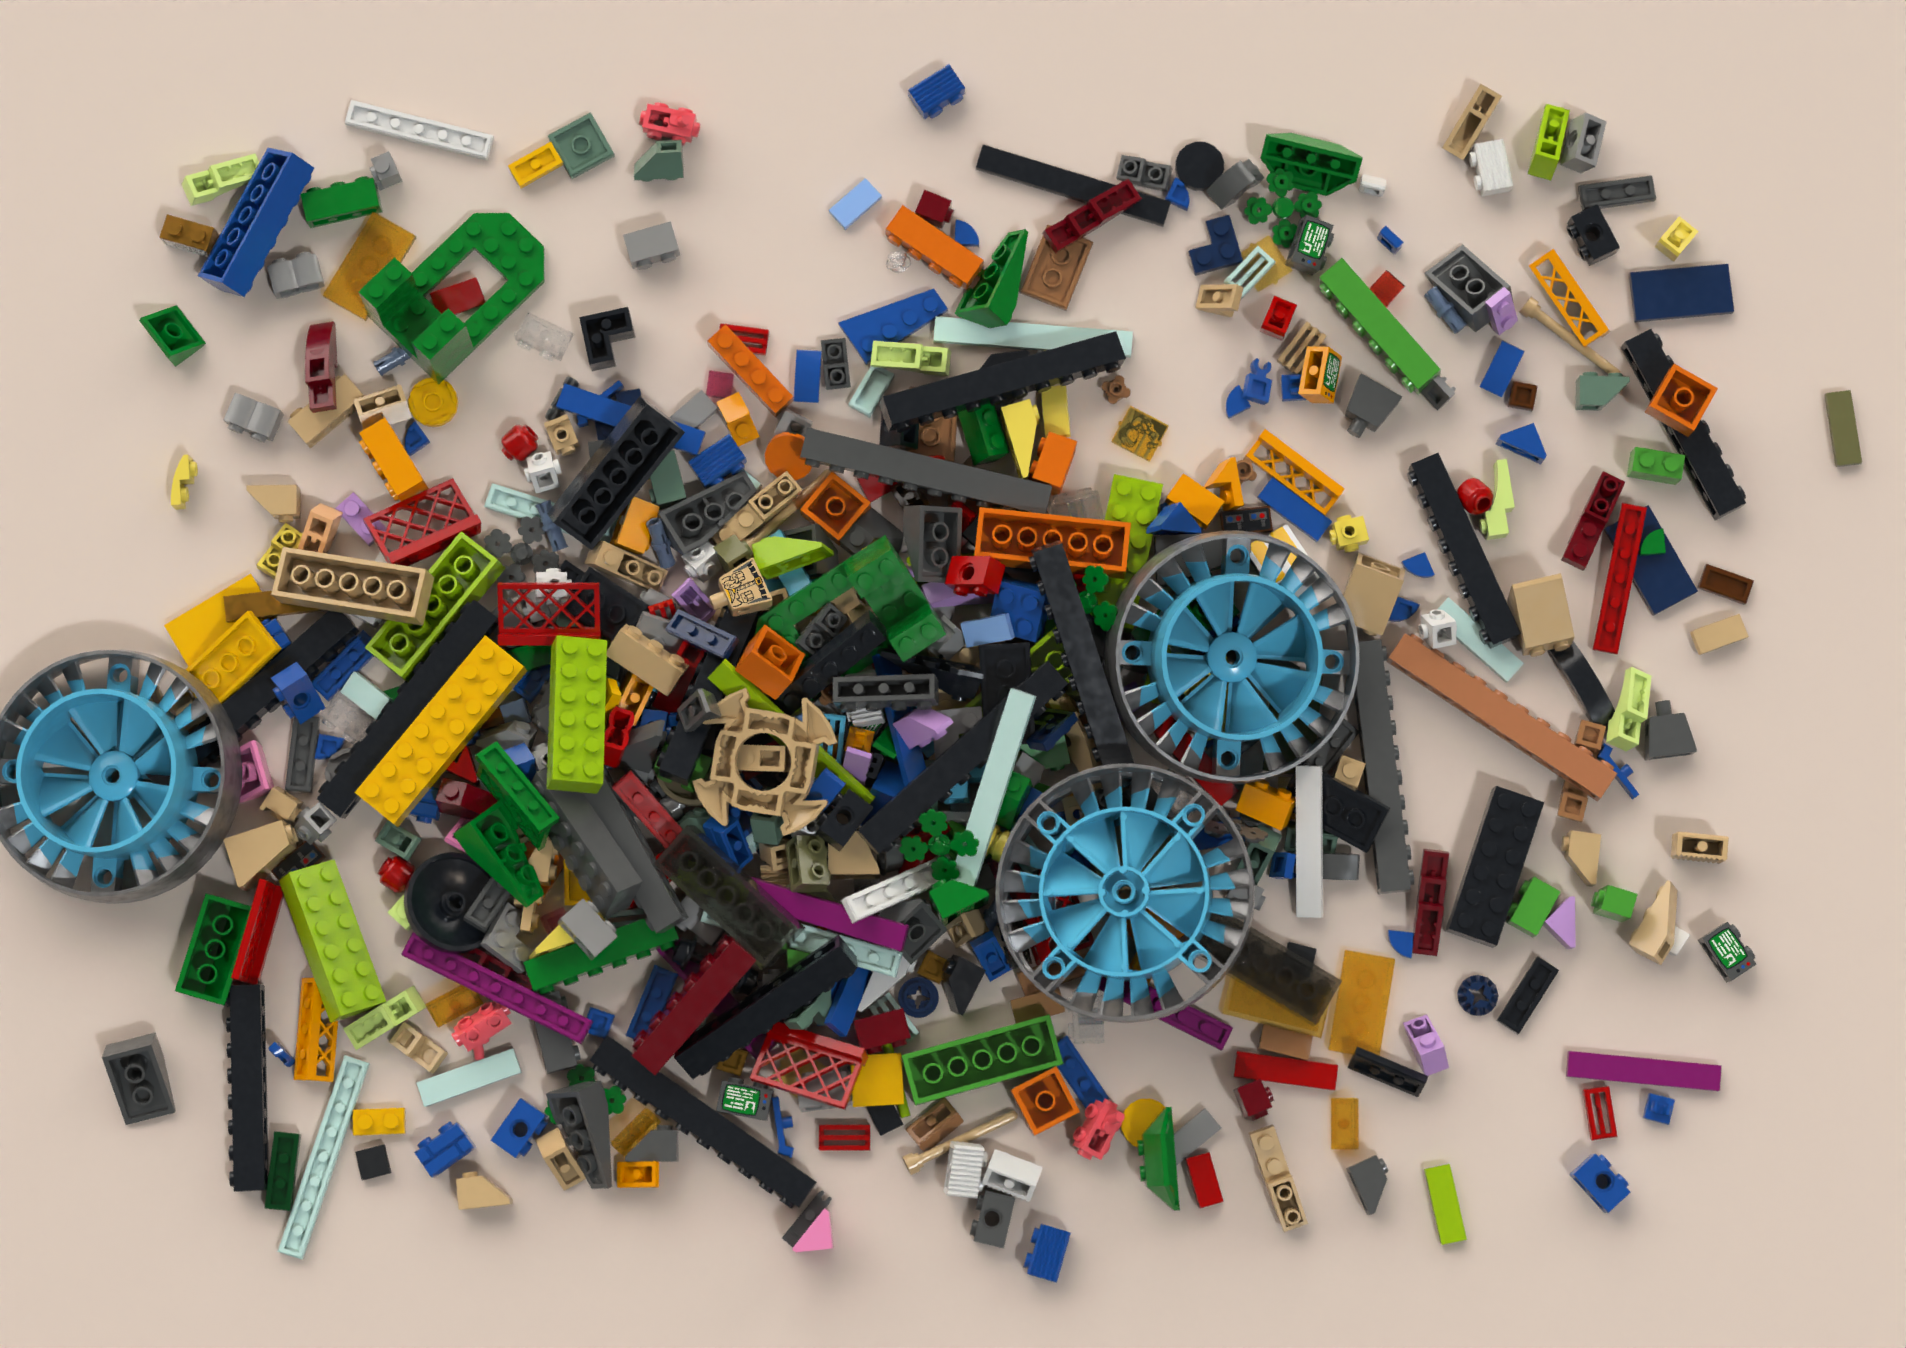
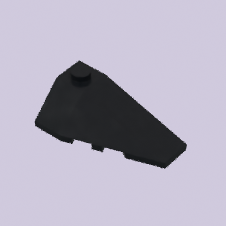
M878 647L877 652L880 656L912 674H935L938 679V688L952 695L951 698L954 700L965 702L967 698L974 699L983 679V673L976 665L915 654L903 662L895 650Z

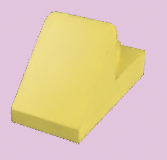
M1679 216L1659 239L1655 248L1670 260L1675 261L1699 231Z

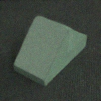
M387 820L375 839V842L408 862L422 839L402 827L395 826L389 820Z
M831 990L820 993L809 1005L801 1006L794 1011L790 1018L783 1022L789 1029L797 1030L807 1028L813 1020L818 1025H825L824 1022L831 1007Z

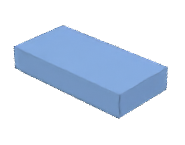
M865 178L830 208L829 213L846 230L882 198V195Z
M1009 613L960 623L967 648L1011 640L1015 637Z

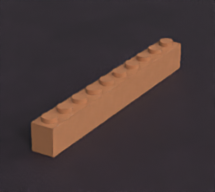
M1406 633L1403 635L1388 657L1387 663L1597 802L1601 799L1617 775L1610 763L1605 760L1598 761L1592 757L1593 753L1584 746L1578 748L1571 743L1572 739L1562 732L1557 734L1549 728L1550 724L1539 717L1535 719L1528 714L1529 710L1518 703L1513 705L1507 701L1508 697L1499 690L1492 691L1486 687L1487 683L1478 676L1471 677L1465 673L1466 669L1457 662L1451 664L1444 659L1445 655L1442 652L1433 648L1430 650L1424 646V641L1414 634L1409 636Z

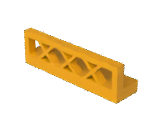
M1554 249L1529 265L1584 347L1599 337H1604L1610 333V330ZM1549 259L1554 267L1552 277L1542 276L1536 267ZM1556 271L1562 279L1555 278ZM1545 280H1551L1550 287ZM1554 281L1566 284L1568 287L1566 298L1554 295L1552 292ZM1570 291L1575 297V299L1569 298ZM1558 300L1565 301L1564 308ZM1568 301L1579 303L1582 307L1580 318L1567 314ZM1584 312L1589 319H1583ZM1572 320L1579 321L1578 328ZM1582 322L1592 323L1598 332L1585 340L1580 333Z
M1266 429L1260 434L1256 443L1245 456L1324 516L1345 489ZM1262 445L1269 450L1271 460L1260 461L1253 454ZM1285 462L1289 465L1290 475L1280 476L1276 473L1275 463ZM1305 477L1309 480L1310 490L1300 491L1295 486L1294 478ZM1325 492L1332 499L1323 508L1316 503L1314 493Z
M302 978L293 1080L333 1082L338 1021L332 1023L329 1021L326 1025L321 1021V1013L325 1010L314 978ZM323 1035L328 1039V1047L324 1051L319 1047V1039ZM322 1060L326 1065L325 1076H316L317 1064Z

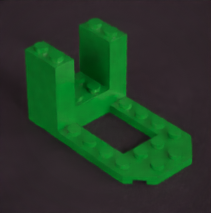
M474 213L412 273L394 257L358 292L368 317L436 383L440 384L545 283V249L510 213ZM476 250L507 282L463 323L450 309L441 314L425 297L468 255Z
M884 535L758 616L754 636L764 625L768 626L805 654L801 662L802 664L810 656L794 644L800 636L794 625L852 587L855 588L861 599L863 597L866 599L878 619L886 627L887 639L840 677L858 673L873 663L872 657L879 654L877 652L878 647L895 649L904 662L947 634L936 611L887 536ZM821 692L818 693L815 697H813L810 701L818 699L821 696Z

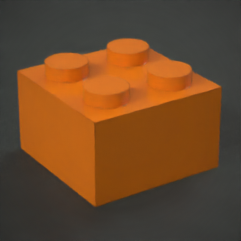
M1673 364L1666 373L1645 413L1689 437L1697 427L1718 388L1680 366Z
M1049 431L1047 438H1041L1037 450V456L1040 458L1038 461L1033 460L1028 479L1052 486L1051 495L1059 497L1076 452L1077 441Z
M831 472L800 509L801 516L811 524H819L825 534L840 546V540L853 524L871 509V502L834 472Z
M764 625L748 642L735 671L761 689L764 694L776 700L792 683L805 654L771 628Z
M1057 1066L1010 1090L1033 1136L1080 1112Z

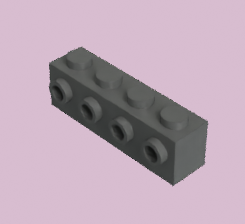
M935 674L833 677V703L842 712H855L856 708H866V711L876 712L881 711L882 707H891V710L903 711L907 707L917 706L919 710L932 709V706H939L938 679Z

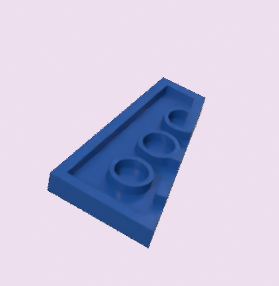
M931 289L838 322V325L867 365L871 362L873 341L900 343L935 320V316L939 317L947 312L948 308L935 289Z

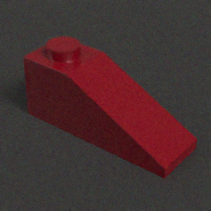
M446 778L442 779L435 800L440 813L473 820L498 802L488 791L468 783Z

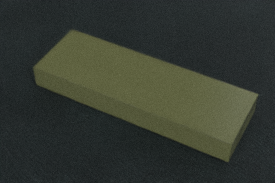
M1851 390L1826 393L1824 397L1835 466L1861 464L1862 457Z

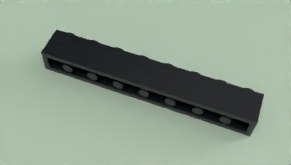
M1652 329L1625 341L1621 346L1650 402L1666 373L1674 364L1672 358L1669 355H1665L1660 336L1657 333L1654 334ZM1700 419L1697 427L1689 437L1662 423L1678 454L1685 455L1684 465L1714 520L1746 504L1744 500L1746 499L1745 492L1741 486L1736 485L1732 478L1734 477L1733 470L1729 464L1724 463L1721 457V448L1717 442L1713 443L1709 435V426L1704 420L1701 421Z
M1439 453L1412 463L1407 473L1408 480L1412 487L1416 486L1419 495H1417L1418 502L1422 509L1426 508L1430 516L1427 518L1431 530L1436 531L1440 538L1438 540L1439 548L1449 558V570L1452 576H1457L1460 585H1458V589L1462 598H1467L1469 602V614L1474 622L1477 621L1482 629L1479 630L1481 641L1484 645L1488 643L1491 649L1518 638L1521 634Z
M724 606L723 608L726 609L723 618L718 617L715 627L736 636L740 640L727 660L736 668L761 611L734 617L731 615L728 606ZM704 651L707 654L705 661L699 662L695 671V676H698L694 685H689L685 698L688 699L697 689L702 688L713 693L718 703L726 695L708 677L724 660ZM677 713L675 721H678V725L675 730H670L666 740V744H669L666 753L661 752L656 766L659 767V776L688 787L714 724L706 725L702 723L695 731L685 733L680 716Z
M868 610L800 664L792 683L776 700L767 694L764 695L785 714L791 716L802 707V698L811 700L833 682V677H840L887 639L886 627ZM724 726L716 732V740L720 730H722ZM768 733L754 735L746 740L743 745H754Z
M837 935L691 1034L675 1052L674 1059L692 1079L699 1075L707 1074L712 1066L720 1061L724 1062L729 1059L737 1049L747 1047L755 1037L769 1032L774 1024L780 1020L790 1018L795 1010L801 1006L809 1005L817 995L830 991L835 986V983L843 978L846 979L852 976L858 968L857 956L843 939Z
M261 984L234 985L230 987L226 1000V1006L230 1007V1017L226 1019V1029L231 1035V1043H227V1057L231 1058V1068L227 1070L228 1084L232 1085V1094H228V1108L232 1109V1120L228 1122L229 1135H233V1145L229 1146V1160L233 1161V1171H230L229 1183L230 1187H234V1192L266 1191L269 1163L265 986Z

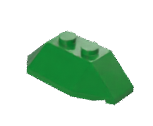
M1295 133L1266 134L1260 159L1265 163L1270 173H1275V170L1278 168H1282L1284 172H1292L1294 176L1292 181L1293 188L1328 196L1349 184L1357 182L1363 157L1340 144Z
M1165 1107L1141 1135L1142 1140H1137L1138 1155L1143 1156L1144 1166H1139L1140 1181H1145V1186L1172 1210L1178 1211L1180 1206L1172 1107Z

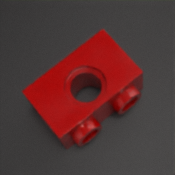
M952 556L944 584L952 588L953 593L959 596L975 594L986 597L987 594H998L1005 565L991 556Z

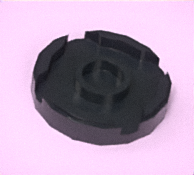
M1193 142L1186 145L1179 152L1175 162V172L1185 187L1194 191H1205L1223 174L1224 159L1221 152L1214 145L1207 142Z

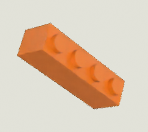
M903 205L886 227L887 240L896 247L903 246L908 250L907 253L917 261L922 259L928 263V268L938 275L940 273L944 274L949 278L948 281L959 289L962 286L967 290L984 267L983 259Z
M726 324L707 341L712 351L775 418L794 401V396Z

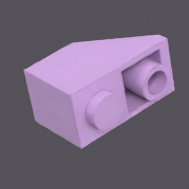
M916 708L901 717L893 725L908 748L911 749L917 745L923 748L932 742L933 739L936 741L948 733L946 728L954 722L951 718L933 709L919 710Z
M1427 1014L1404 1022V1028L1414 1055L1424 1075L1429 1076L1448 1069L1449 1065L1445 1047Z

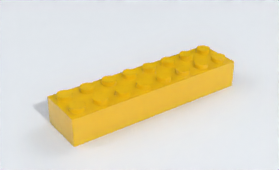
M485 635L354 793L391 823L399 827L527 672L526 668Z

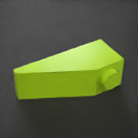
M1549 104L1545 105L1527 174L1552 180L1560 158L1570 110Z
M773 536L765 537L760 542L752 544L754 560L761 575L767 580L834 556L830 548L817 541Z

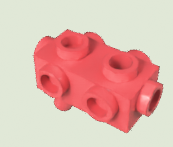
M656 102L654 105L648 104L646 111L642 110L639 125H642L643 132L647 133V137L650 139L661 140L662 137L671 138V140H682V145H685L686 142L691 143L693 137H698L700 123L697 122L696 114H693V111L689 109H670L668 105ZM660 120L663 122V125H654V123Z
M494 1001L487 1002L475 1014L462 1018L453 1027L455 1032L451 1035L459 1047L464 1044L468 1052L473 1049L475 1060L484 1059L483 1044L488 1043L490 1037L512 1024L507 1016L511 1012L507 1007Z
M1104 1099L1103 1102L1095 1100L1094 1104L1088 1105L1085 1110V1117L1087 1118L1083 1126L1077 1127L1073 1134V1139L1075 1140L1073 1146L1079 1148L1077 1154L1088 1160H1091L1092 1156L1102 1160L1103 1156L1110 1149V1142L1115 1132L1120 1129L1125 1114L1116 1110L1117 1104Z

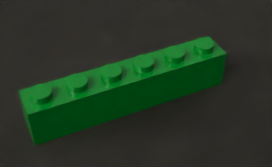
M644 918L616 928L615 934L618 937L593 960L575 943L523 963L533 991L535 993L540 992V995L554 991V986L564 983L565 986L579 982L578 977L588 974L590 978L602 974L603 968L612 965L613 969L628 964L627 960L636 957L637 960L647 958L652 955L651 951L660 948L661 951L671 949L675 946V942L679 941L675 926L664 933H656L655 930L652 931L648 927Z

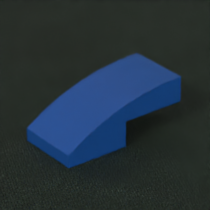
M1502 340L1480 387L1503 397L1525 351Z
M797 349L794 402L819 403L822 351Z

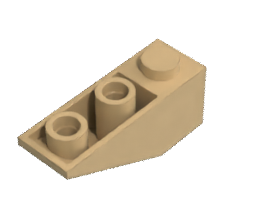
M599 541L592 550L590 549L584 564L605 574L646 590L652 588L660 592L668 573L667 570L605 541Z
M1669 880L1657 891L1654 903L1645 911L1643 921L1638 929L1632 932L1629 945L1636 953L1659 965H1662L1674 945L1678 890Z

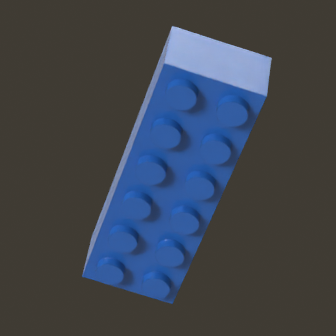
M267 148L198 277L220 291L245 297L246 293L251 290L257 273L263 268L264 260L269 251L275 246L278 234L287 224L290 212L299 202L302 190L311 180L314 167L292 152Z

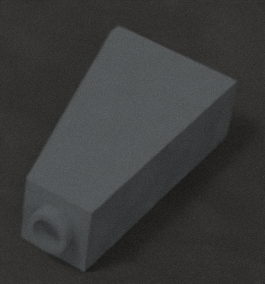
M1199 534L1157 535L1154 538L1155 555L1172 544ZM1222 539L1201 543L1209 571L1221 568ZM1237 549L1232 550L1230 558L1234 563L1239 562L1241 559V553ZM1179 553L1174 556L1186 578H1193L1181 554ZM1156 572V582L1162 588L1169 586Z

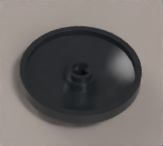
M442 853L423 862L412 873L404 893L405 914L415 934L430 947L446 953H466L481 947L480 944L487 931L485 933L464 921L463 918L491 876L470 856L463 853Z

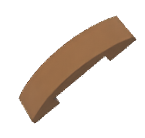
M1581 720L1574 745L1578 748L1584 746L1593 753L1592 757L1597 759L1606 726ZM1564 780L1557 816L1582 823L1588 801L1587 794Z

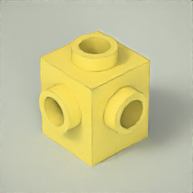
M1351 515L1338 517L1336 518L1337 522H1334L1331 527L1332 530H1329L1331 544H1336L1337 551L1344 549L1345 553L1359 550L1360 545H1365L1369 541L1363 516L1351 518Z

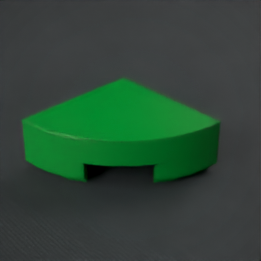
M1663 528L1651 532L1644 539L1640 546L1639 556L1662 555L1666 553Z

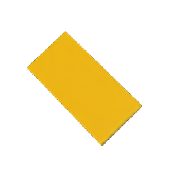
M252 574L247 575L164 625L188 667L235 623L226 622L223 596L262 592ZM268 618L259 619V621L262 622L263 620Z
M247 611L185 670L202 681L213 692L219 702L223 704L282 648L252 611Z

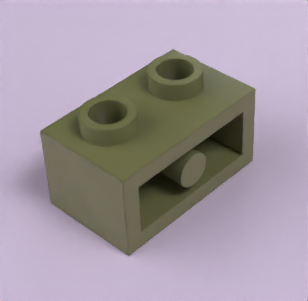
M735 534L713 547L725 574L752 558L750 555L752 551L745 540L741 542Z
M796 835L785 843L791 892L819 893L830 885L831 874L827 866L828 850L821 837Z

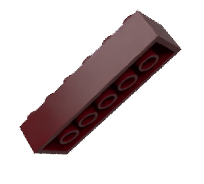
M735 931L730 936L725 934L717 943L716 952L713 955L708 953L700 963L699 971L696 974L692 972L685 979L681 992L675 991L667 1000L666 1009L663 1012L658 1010L650 1019L649 1028L646 1031L641 1029L634 1037L632 1057L654 1075L660 1071L757 961V950Z

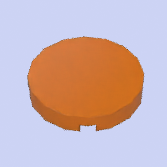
M783 432L774 436L768 443L765 451V463L769 471L777 478L787 471L796 481L805 477L811 471L812 467L805 465V460H801L800 457L805 439L804 436L797 433L795 435L790 432Z

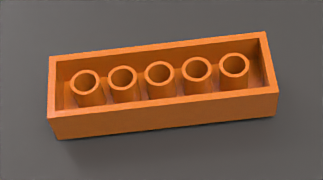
M979 507L974 556H991L1004 564L1005 567L1032 569L1029 562V557L1033 556L1031 549L1060 540L1072 574L1086 575V567L1092 565L1095 567L1101 566L1104 570L1103 573H1106L1110 578L1125 579L1131 523Z

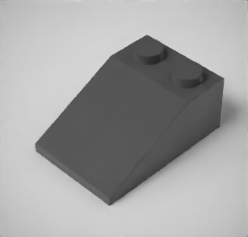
M1461 245L1425 272V276L1434 287L1437 286L1449 303L1452 302L1453 308L1475 332L1490 322L1485 304L1489 298L1503 287L1511 293L1512 297L1511 286L1464 245Z
M925 505L904 506L903 534L915 581L945 583L952 556H961L962 508Z
M156 1032L106 1045L102 1059L126 1125L175 1113L176 1109L164 1055Z

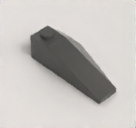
M744 470L658 512L657 518L662 520L665 534L671 542L670 547L684 555L705 545L757 493V489Z
M601 1081L581 1082L546 1093L553 1118L557 1125L562 1124L568 1135L565 1138L568 1146L572 1145L579 1156L577 1163L592 1189H608L612 1187L608 1103Z

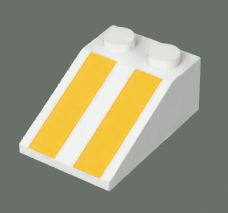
M1287 524L1267 534L1292 545L1307 555ZM1256 540L1251 543L1250 562L1259 576L1269 543ZM1290 553L1275 581L1277 584L1281 583L1296 559L1293 553ZM1314 572L1294 595L1299 597L1319 578L1318 574Z

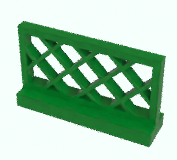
M496 741L476 754L475 759L479 763L476 776L497 801L501 800L516 820L518 827L536 849L540 851L545 847L551 826L556 824L560 817Z

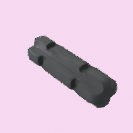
M567 377L564 381L565 384L574 387L579 385L578 381L571 377ZM560 388L551 404L552 408H549L545 415L548 421L560 417V413L564 412V410L556 407L563 388Z

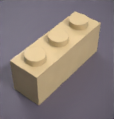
M346 374L335 377L337 409L312 413L308 404L303 409L301 407L296 409L290 415L291 419L287 421L310 449L356 411L353 402L355 398L364 397Z
M625 624L607 649V657L667 697L675 689L689 665L684 663L685 661L682 657L669 653L663 649L664 647L661 643L648 639L642 635L640 629L632 625Z

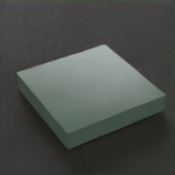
M591 112L548 135L571 179L615 156Z

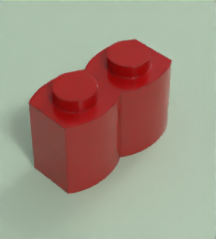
M619 707L612 709L605 727L604 765L616 768L620 764L634 723V713L632 711Z

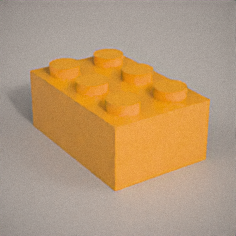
M385 417L359 432L363 439L359 441L361 447L370 460L375 459L372 465L382 480H388L384 485L395 501L399 499L403 501L429 489Z

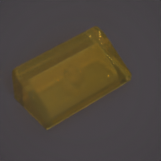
M460 985L426 1003L425 1006L439 1028L484 1003L478 993Z
M1331 1098L1332 1150L1359 1149L1358 1098Z
M644 1108L611 1142L612 1147L625 1157L651 1130H654L660 1124V1119L649 1108Z

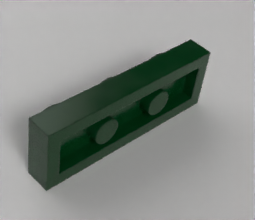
M274 1131L265 1209L292 1210L301 1134Z

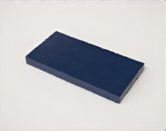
M1728 264L1630 272L1629 274L1634 322L1734 313Z
M1649 505L1645 506L1647 511L1640 546L1651 532L1662 528ZM1618 521L1604 529L1612 545H1614ZM1665 533L1666 553L1662 555L1639 556L1638 551L1633 582L1653 616L1698 592Z

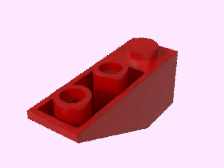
M685 641L682 642L676 654L682 657L685 661L684 663L689 665V667L670 695L667 697L659 691L652 705L661 711L668 712L669 715L670 712H678L677 709L682 705L689 685L693 684L697 677L695 676V671L699 662H704L707 656L703 650Z

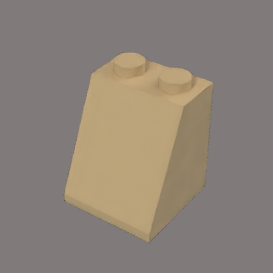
M1358 552L1343 596L1353 615L1355 626L1363 628L1362 631L1372 636L1377 634L1383 636L1404 582L1405 569Z
M1561 573L1512 584L1507 604L1521 633L1518 636V641L1523 656L1537 657L1543 655L1547 650L1555 649V651H1562L1569 648L1575 636Z
M839 813L836 815L839 823L848 824V818L845 814ZM856 831L840 852L828 843V870L830 871L831 879H880V870L868 844Z
M279 820L223 839L238 888L246 892L252 891L258 885L259 879L264 880L272 873L271 870L297 848L296 842H299V836L291 824Z

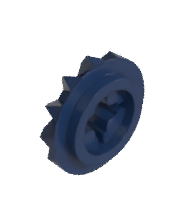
M1474 975L1461 983L1457 996L1458 1002L1465 1012L1474 1016H1482L1490 1013L1496 1007L1499 994L1496 985L1488 977ZM1484 986L1482 995L1488 1001L1480 999L1473 1005L1475 996L1469 989L1478 991Z
M915 977L907 980L901 986L898 1001L900 1007L904 1009L907 1015L914 1018H923L930 1015L936 1009L939 994L931 981L926 978ZM918 987H921L922 996H926L930 1000L921 1001L919 1009H916L915 1000L907 998V996L916 995Z

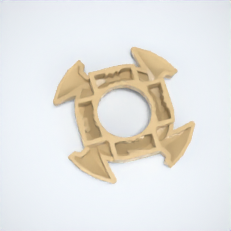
M747 688L729 694L717 703L722 715L720 718L703 722L706 725H726L720 730L716 740L710 775L711 780L706 781L700 778L692 781L698 799L707 812L722 826H727L729 823L728 811L730 803L741 810L782 816L784 823L780 829L782 835L786 836L801 830L815 820L828 805L827 800H804L809 794L814 781L820 744L825 742L828 746L838 743L825 715L809 699L802 698V721L788 714L749 708L747 701L751 696ZM761 733H769L780 738L788 747L791 755V768L787 778L778 787L767 791L757 790L747 785L741 778L737 768V757L741 746L750 737Z

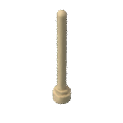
M1532 296L1519 311L1526 318L1528 316L1532 319L1536 318L1607 374L1620 373L1619 369L1589 346L1584 347L1576 336L1540 310L1539 302Z
M829 469L824 470L754 537L750 536L744 539L752 551L750 554L752 558L754 557L752 544L760 542L761 539L771 535L814 494L832 471Z
M1016 1111L1007 1112L919 1155L918 1153L912 1154L911 1152L902 1158L910 1175L919 1172L920 1168L924 1167V1163L949 1152L950 1141L970 1142L1015 1121L1018 1114Z

